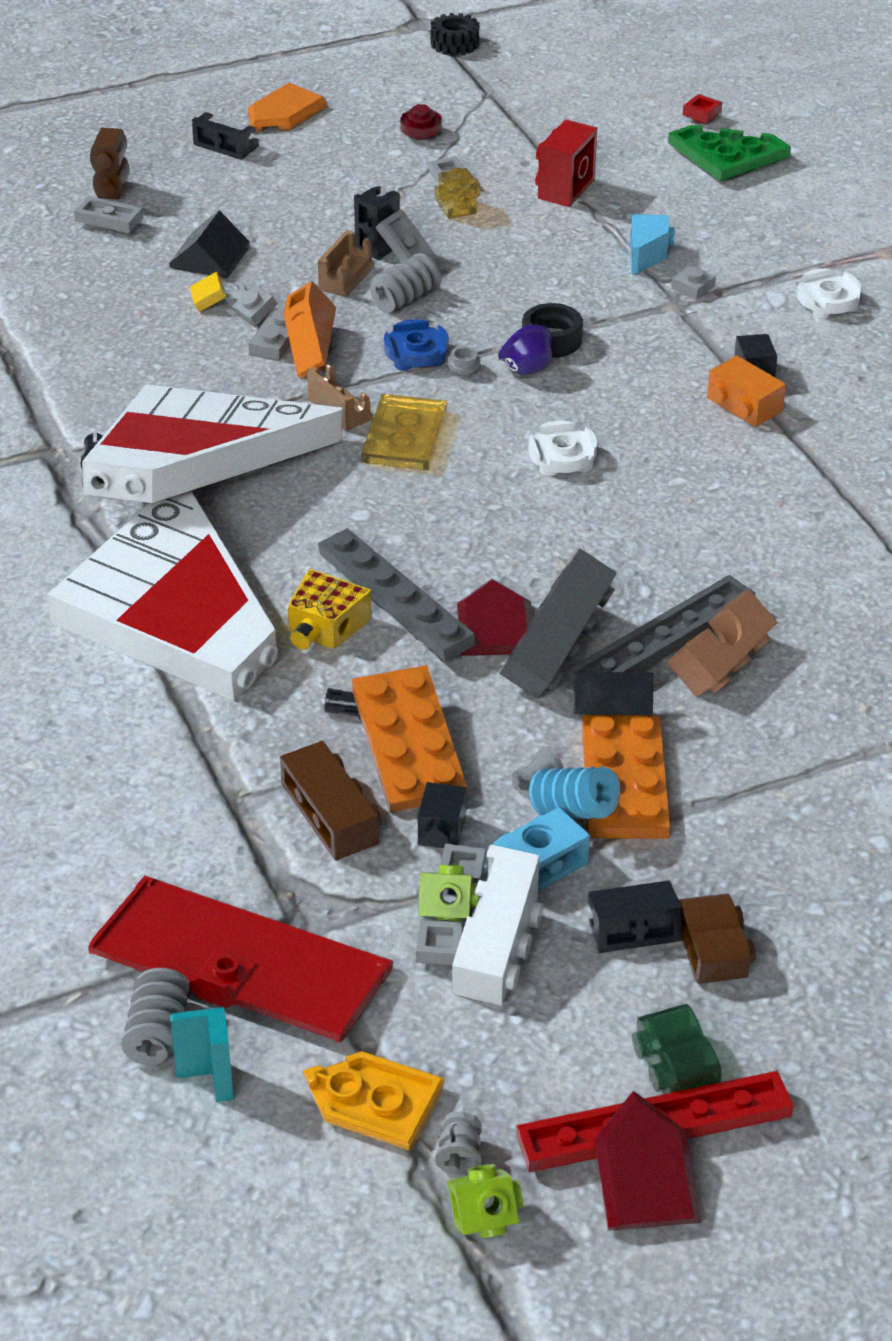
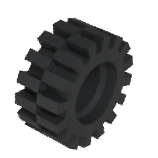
M449 13V16L442 14L440 17H435L434 21H431V47L436 49L438 53L443 51L444 55L452 53V56H456V53H460L462 56L466 55V51L472 53L473 49L477 50L479 46V21L477 22L475 17L471 18V15L468 14L463 16V13H458V15Z

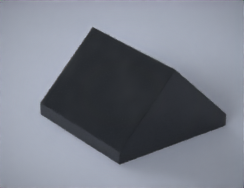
M219 210L190 234L169 262V265L172 269L204 275H211L217 272L221 278L227 279L249 249L250 241Z

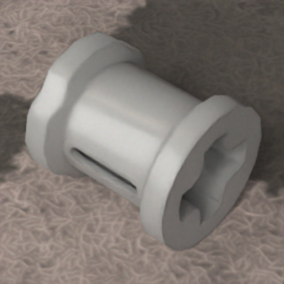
M539 749L533 755V761L525 768L520 767L512 773V783L520 795L530 800L529 786L533 775L537 771L545 768L564 769L561 760L556 754L547 749Z

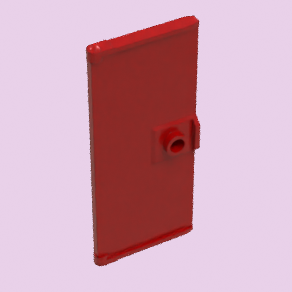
M146 875L137 883L134 890L101 927L88 945L90 954H95L142 972L153 968L176 970L186 976L190 982V989L203 1001L224 1008L237 1005L330 1038L339 1043L345 1039L381 984L385 982L393 970L394 961L354 948Z

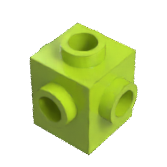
M439 865L438 872H421L418 916L436 917L437 921L461 922V918L471 917V909H476L480 896L475 894L477 884L472 883L473 874H464V866ZM445 888H452L456 891V901L448 902L444 899L443 891Z
M495 1164L472 1167L468 1169V1176L447 1180L454 1225L463 1235L478 1232L479 1237L482 1238L499 1236L507 1232L506 1226L519 1223L517 1209L523 1208L520 1184L518 1180H512L511 1175L504 1170H496Z

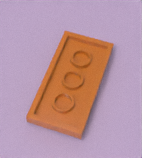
M427 665L352 678V691L389 813L420 807L426 782L467 787Z
M582 715L584 768H598L602 766L610 768L616 773L620 782V797L614 812L605 818L587 819V833L590 835V838L669 839L670 822L660 715Z

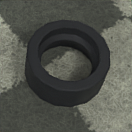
M544 303L531 307L524 313L522 328L529 325H542L546 328L564 330L550 332L552 337V358L572 354L581 346L583 318L573 307L559 303Z

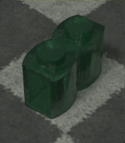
M688 1004L637 1017V1032L632 1033L633 1047L639 1059H646L649 1065L650 1081L656 1092L662 1091L663 1094L721 1082L722 1068L711 1043L704 1036L699 1021Z

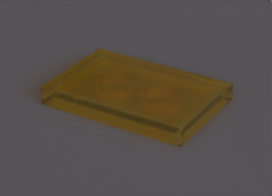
M381 394L361 452L362 463L429 470L447 413V401Z

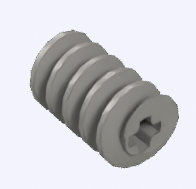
M415 254L394 265L392 268H388L382 273L375 275L371 280V295L376 306L381 311L391 313L395 308L399 309L404 304L413 301V299L421 297L422 294H427L431 289L438 288L441 284V274L437 265L429 256Z
M153 968L144 971L137 977L133 986L134 992L130 1000L131 1006L127 1014L128 1020L124 1028L125 1034L121 1041L122 1051L129 1059L146 1066H159L166 1062L169 1054L174 1052L170 1015L185 1012L184 1008L188 1002L189 980L182 973L168 968Z

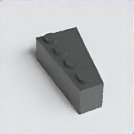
M579 548L554 581L551 590L525 630L527 633H524L499 674L537 699L546 688L553 691L565 673L560 669V666L564 660L570 663L582 645L577 641L580 633L582 632L587 635L599 616L593 613L597 605L603 608L615 591L610 584L617 572Z

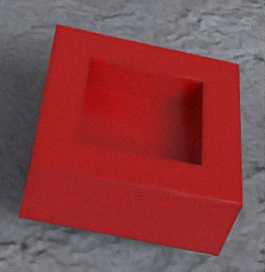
M697 94L683 105L682 115L692 118L695 122L707 124L722 112V102Z

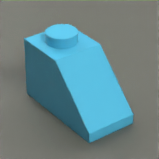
M631 215V274H639L667 258L668 246H674L675 227H669L668 215Z

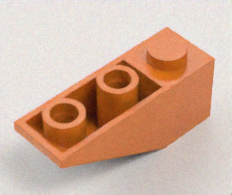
M313 281L288 295L284 310V319L295 367L300 379L307 375V369L315 366L320 371L326 365L336 306Z

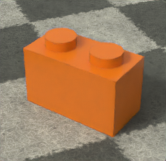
M736 355L709 371L707 398L754 427H757L783 412L786 384Z

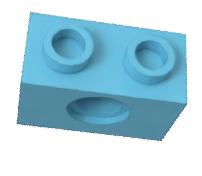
M557 807L544 815L535 817L531 822L515 831L502 835L498 840L494 841L493 845L539 855L538 891L588 864L590 835L560 807Z

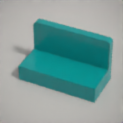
M225 1008L171 1014L170 1022L177 1077L184 1078L213 1074L216 1102L234 1100Z

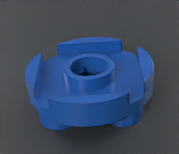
M405 320L393 325L392 332L388 334L386 331L384 334V352L390 360L394 361V367L398 370L407 371L413 367L426 366L438 367L445 363V356L449 351V336L447 331L440 325H438L437 330L429 327V321Z

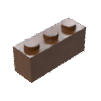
M322 740L280 756L281 785L335 861L379 844L378 826L382 825L381 814L374 803L369 804L358 780L350 778L339 754H333Z

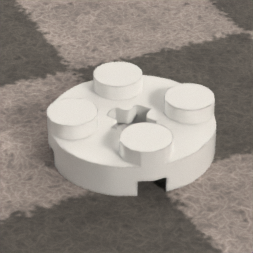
M815 269L802 276L801 282L798 283L797 299L803 306L812 310V315L817 318L824 319L830 317L831 314L854 312L859 306L861 284L856 277L846 272H843L842 277L833 275V269Z
M548 422L538 427V433L535 435L531 433L529 436L528 454L532 462L539 466L540 473L546 476L576 471L587 472L592 469L593 461L597 455V438L595 434L587 427H585V432L576 429V423Z

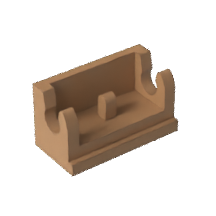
M346 230L318 260V280L321 291L348 297L375 267V261H372V246L368 238L362 243L363 250L358 249L355 245L356 238L354 232Z
M326 364L325 370L327 373L325 378L320 376L319 370L315 366L307 369L308 400L317 405L342 407V429L348 431L373 420V413L370 410V398L364 392H361L360 402L337 383L336 371L330 364Z

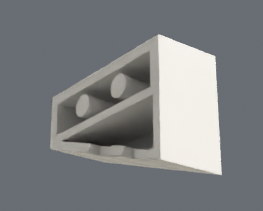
M490 844L486 855L488 859L487 882L478 881L475 894L481 897L473 917L467 916L452 964V994L502 1006L508 989L513 991L516 989L520 975V965H518L520 958L526 959L528 957L532 942L530 930L532 927L538 928L540 925L543 903L537 902L539 855Z

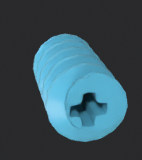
M604 766L598 768L578 767L574 769L545 768L533 775L529 786V796L533 808L539 815H544L560 807L572 819H601L608 817L614 812L619 802L620 782L616 773Z

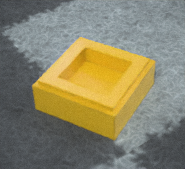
M217 272L190 286L193 303L199 312L227 297L223 281Z

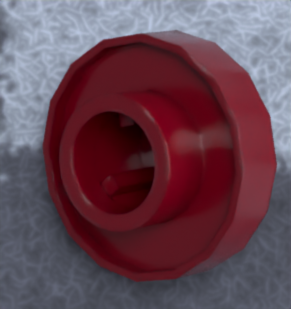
M418 104L401 115L400 129L405 135L414 139H429L441 132L442 117L438 112L429 108V106Z

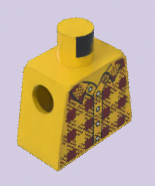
M309 569L288 606L291 642L302 650L308 649L313 642L328 648H337L372 618L371 590Z

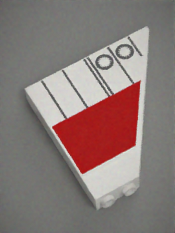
M146 384L82 461L83 495L155 503L338 443L342 440L343 408Z
M192 491L155 503H149L47 594L51 623L232 701H235L245 689H249L255 679L267 667H271L274 664L278 655L275 628Z

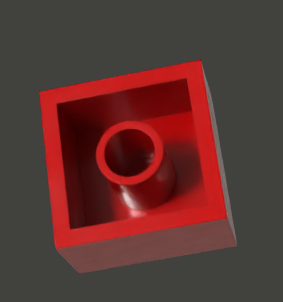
M565 119L538 145L536 159L539 160V165L535 178V185L538 186L537 199L570 207L595 180L597 127Z

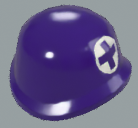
M529 325L519 329L503 345L498 353V359L504 361L514 373L520 375L533 374L544 369L552 359V337L549 329L542 325Z

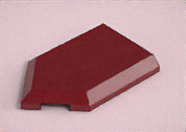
M491 578L457 602L458 620L474 633L476 644L460 654L461 656L511 655L524 633H527L525 630L532 620L531 601Z
M633 1090L594 1139L607 1230L616 1231L701 1223L686 1130Z

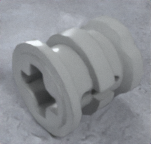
M461 1111L447 1114L444 1120L441 1121L440 1129L442 1133L439 1138V1149L436 1152L435 1161L441 1170L449 1174L467 1175L468 1169L480 1166L482 1162L479 1152L481 1146L479 1135L482 1132V1123L477 1116Z

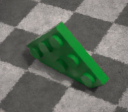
M690 125L668 133V144L719 181L728 180L731 177L751 172L768 164H774L779 160L790 157L791 152L790 145L774 134L761 133L760 138L743 136L744 131L720 128V133L703 131V126Z

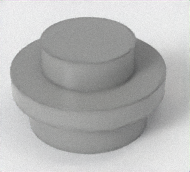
M460 346L452 350L448 358V367L459 375H470L480 368L481 360L474 348Z

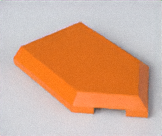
M287 83L248 107L250 126L256 127L255 132H261L262 127L279 126V130H291L328 107V103L319 94L292 83Z

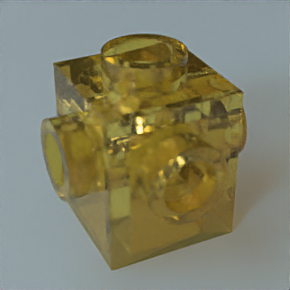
M452 168L449 171L438 173L435 197L446 217L453 219L476 214L477 196H480V185L477 178H473L467 168Z

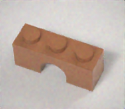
M748 588L727 603L708 622L717 633L719 639L707 628L687 642L667 664L696 697L708 689L715 693L731 680L727 675L730 670L735 673L750 661L751 657L747 654L750 650L755 653L771 639L767 633L778 622Z

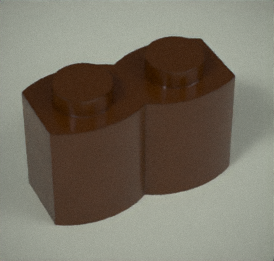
M101 127L91 148L90 162L95 171L93 189L98 198L119 200L129 178L130 167L124 156L127 150V139L122 129Z
M728 893L679 899L682 906V944L687 951L690 968L697 984L748 978L750 964L755 963L756 951L752 938H746L743 931L744 917L741 907L734 905Z

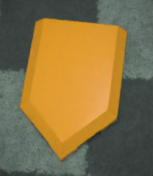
M364 1051L345 1056V1061L322 1068L321 1065H317L303 1070L305 1080L325 1122L409 1151L413 1150L442 1094L445 1078Z

